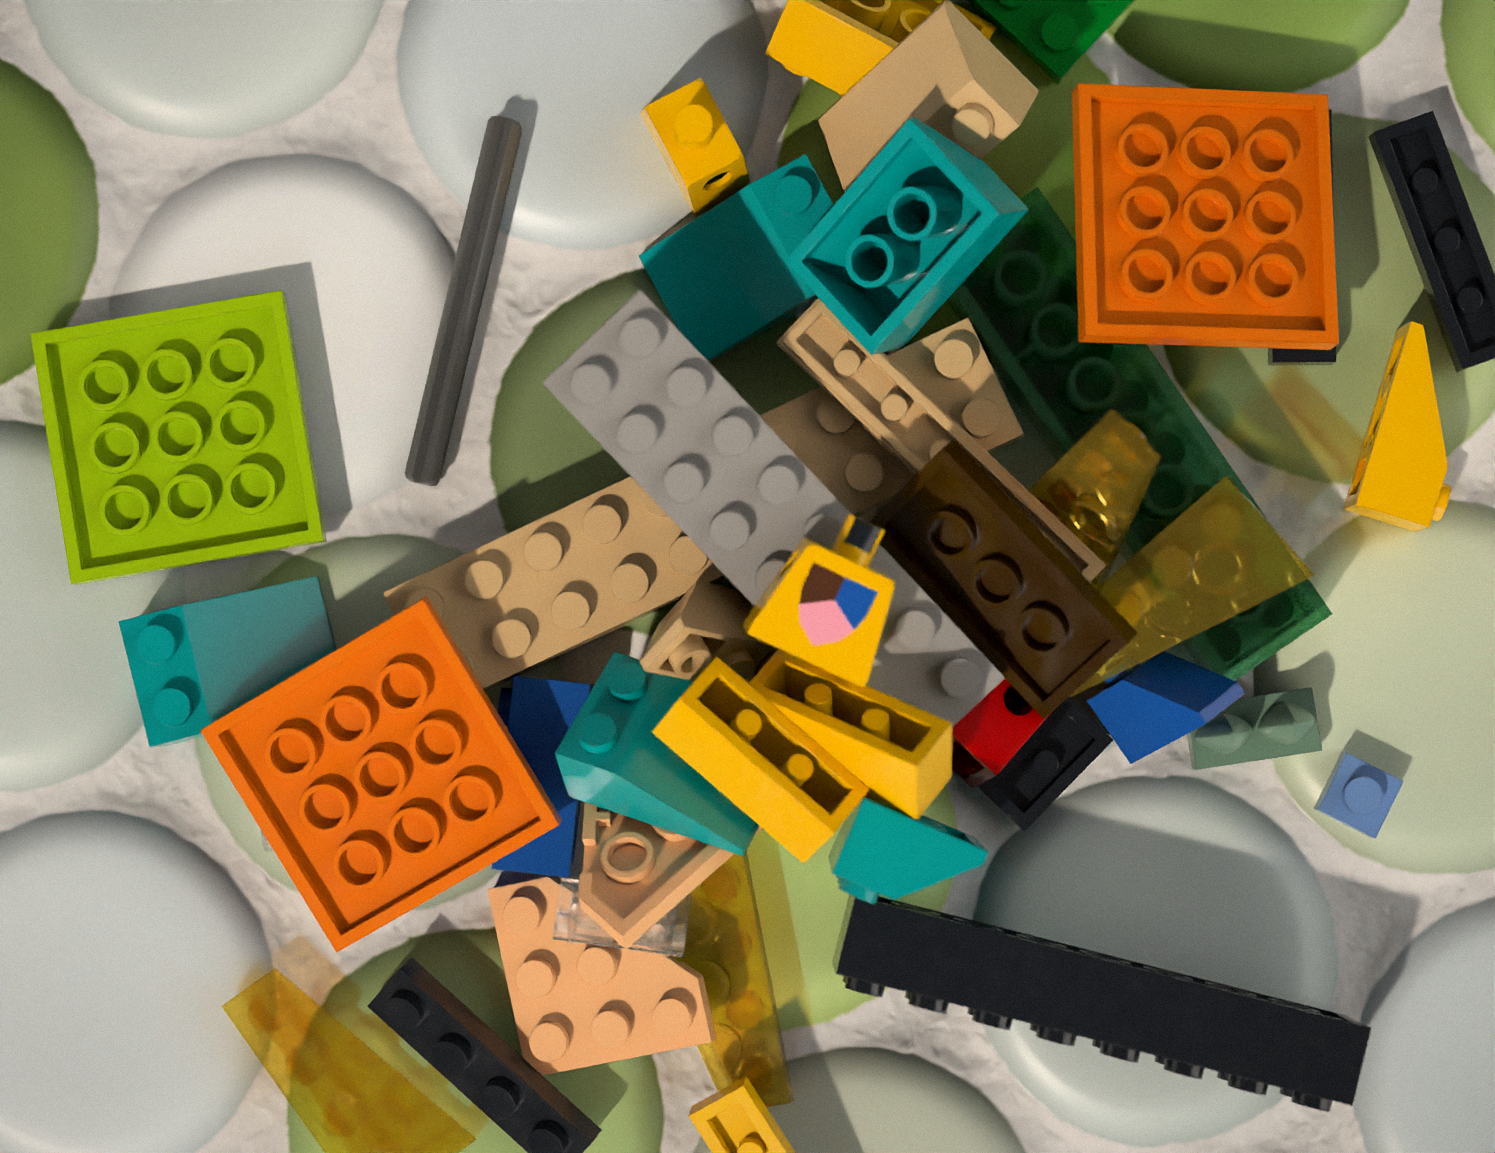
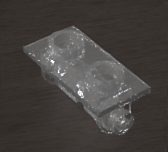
M562 878L553 939L566 941V943L570 944L576 942L626 949L582 910L578 898L579 880ZM687 895L634 942L628 950L658 953L670 957V955L683 957L691 895Z

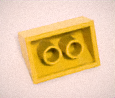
M788 0L765 55L782 63L788 71L799 76L809 77L837 92L841 97L945 0ZM952 3L990 41L997 26Z

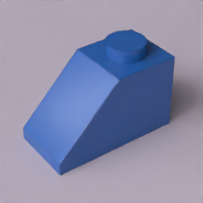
M1162 650L1141 663L1132 654L1101 675L1107 686L1088 699L1087 702L1129 763L1132 764L1207 724L1245 694L1238 682Z

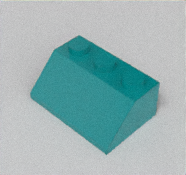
M909 118L785 262L871 355L903 348L1026 214L1029 208L985 162L920 120Z
M863 797L842 823L828 859L831 872L838 878L837 883L840 884L838 887L840 890L875 904L879 894L896 900L984 865L989 852L975 837L925 815H921L918 820H914Z

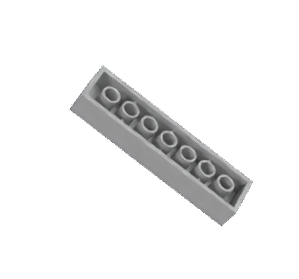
M638 290L542 382L754 606L804 537L832 549L848 514H851L641 290ZM879 544L868 567L892 578L895 581V586L866 685L952 723L953 727L1005 677Z

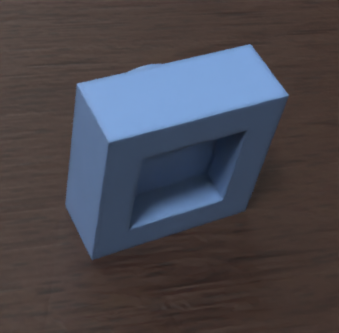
M1341 752L1317 800L1314 810L1370 838H1376L1404 781L1346 752Z

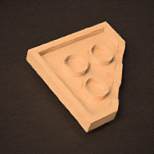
M584 802L582 831L584 857L583 872L579 876L578 898L582 910L624 948L628 949L734 853ZM759 826L756 834L762 829L761 826Z
M549 875L487 889L522 1056L542 1076L710 1043L717 1039L703 975L685 962H678L648 942L649 938L645 935H642L628 949L624 948L582 910L578 893L574 891L575 888L559 877Z

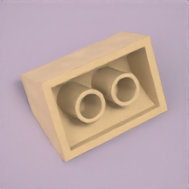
M945 0L828 108L818 121L845 193L909 118L920 120L981 160L1020 126L1039 90L949 0Z

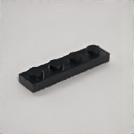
M1430 111L1373 132L1368 138L1456 373L1495 359V274L1434 112Z
M412 956L367 1006L527 1153H583L602 1131L601 1128Z

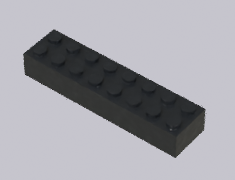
M849 894L832 961L835 973L843 976L842 982L845 983L844 987L852 991L876 997H883L885 987L905 991V998L909 999L908 1004L918 1008L946 1014L949 1003L967 1007V1014L973 1016V1021L1010 1030L1013 1019L1030 1023L1029 1029L1036 1032V1037L1067 1046L1075 1045L1076 1036L1085 1037L1093 1040L1092 1046L1100 1048V1053L1110 1057L1138 1063L1141 1052L1155 1055L1154 1061L1163 1064V1069L1196 1079H1202L1205 1068L1218 1071L1217 1077L1228 1081L1227 1085L1230 1087L1265 1096L1268 1085L1280 1087L1279 1093L1291 1097V1102L1326 1112L1331 1111L1333 1101L1353 1106L1371 1032L1370 1027L1344 1014L878 896L876 903L872 904Z

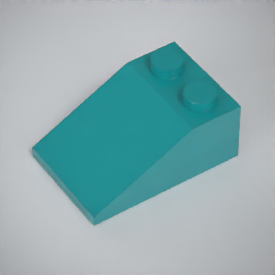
M804 154L747 185L640 254L639 259L678 330L710 362L808 309L818 299L785 260L834 204L807 155Z
M319 576L188 603L118 621L149 747H165L204 737L200 730L206 725L337 649Z
M614 652L555 752L568 796L744 856L759 825L652 733L693 682L646 672L639 659Z

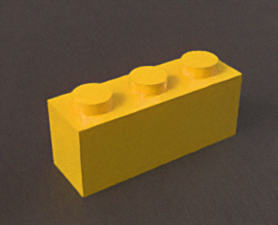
M778 649L748 683L870 788L864 796L914 820H918L952 777V723L867 685L863 688L782 649Z
M718 657L709 664L652 731V733L803 864L837 831L870 790V788Z

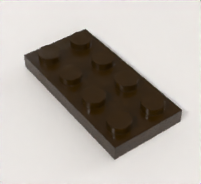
M954 440L945 445L869 522L885 530L879 543L885 551L1043 719L1138 634L1123 616Z

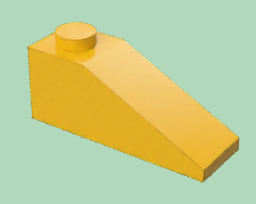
M1410 321L1396 331L1343 510L1416 532L1430 528L1432 520L1440 521L1449 501L1451 486L1443 483L1448 469V462L1424 325Z

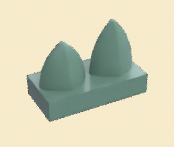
M1312 687L1238 698L1207 724L1187 734L1192 770L1322 751Z

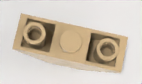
M697 580L658 624L640 663L646 672L695 681L709 664L718 657L749 683L779 648L747 634L743 624L754 608V605L740 590Z

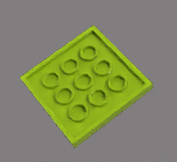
M282 290L30 333L71 584L81 585L327 542L286 294Z

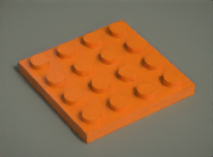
M1077 84L1072 91L1079 342L1331 350L1339 344L1328 94Z
M427 596L200 730L336 953L557 827L562 821V818Z

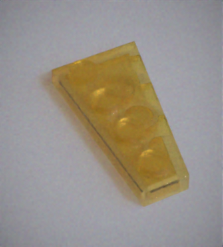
M1114 409L1107 413L1028 489L1033 496L1106 564L1103 570L1090 582L1100 593L1161 458L1147 443L1142 432L1131 423L1126 422Z
M1226 475L1096 588L1138 634L1071 694L1070 697L1314 576L1315 573L1229 476Z
M747 851L744 856L734 853L653 925L646 934L651 944L678 962H685L704 977L717 1039L710 1043L697 1045L717 1091L747 1076L766 1107L788 1104L794 1100L748 855Z
M277 968L272 969L221 1006L325 1153H459L477 1140L474 1135Z

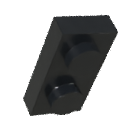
M1068 697L1051 712L995 777L977 787L1019 829L1025 831L1104 751L1113 739L1072 698Z

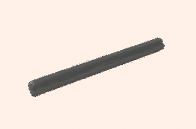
M491 116L487 121L405 469V477L414 483L436 486L440 482L522 134L520 123L510 118Z

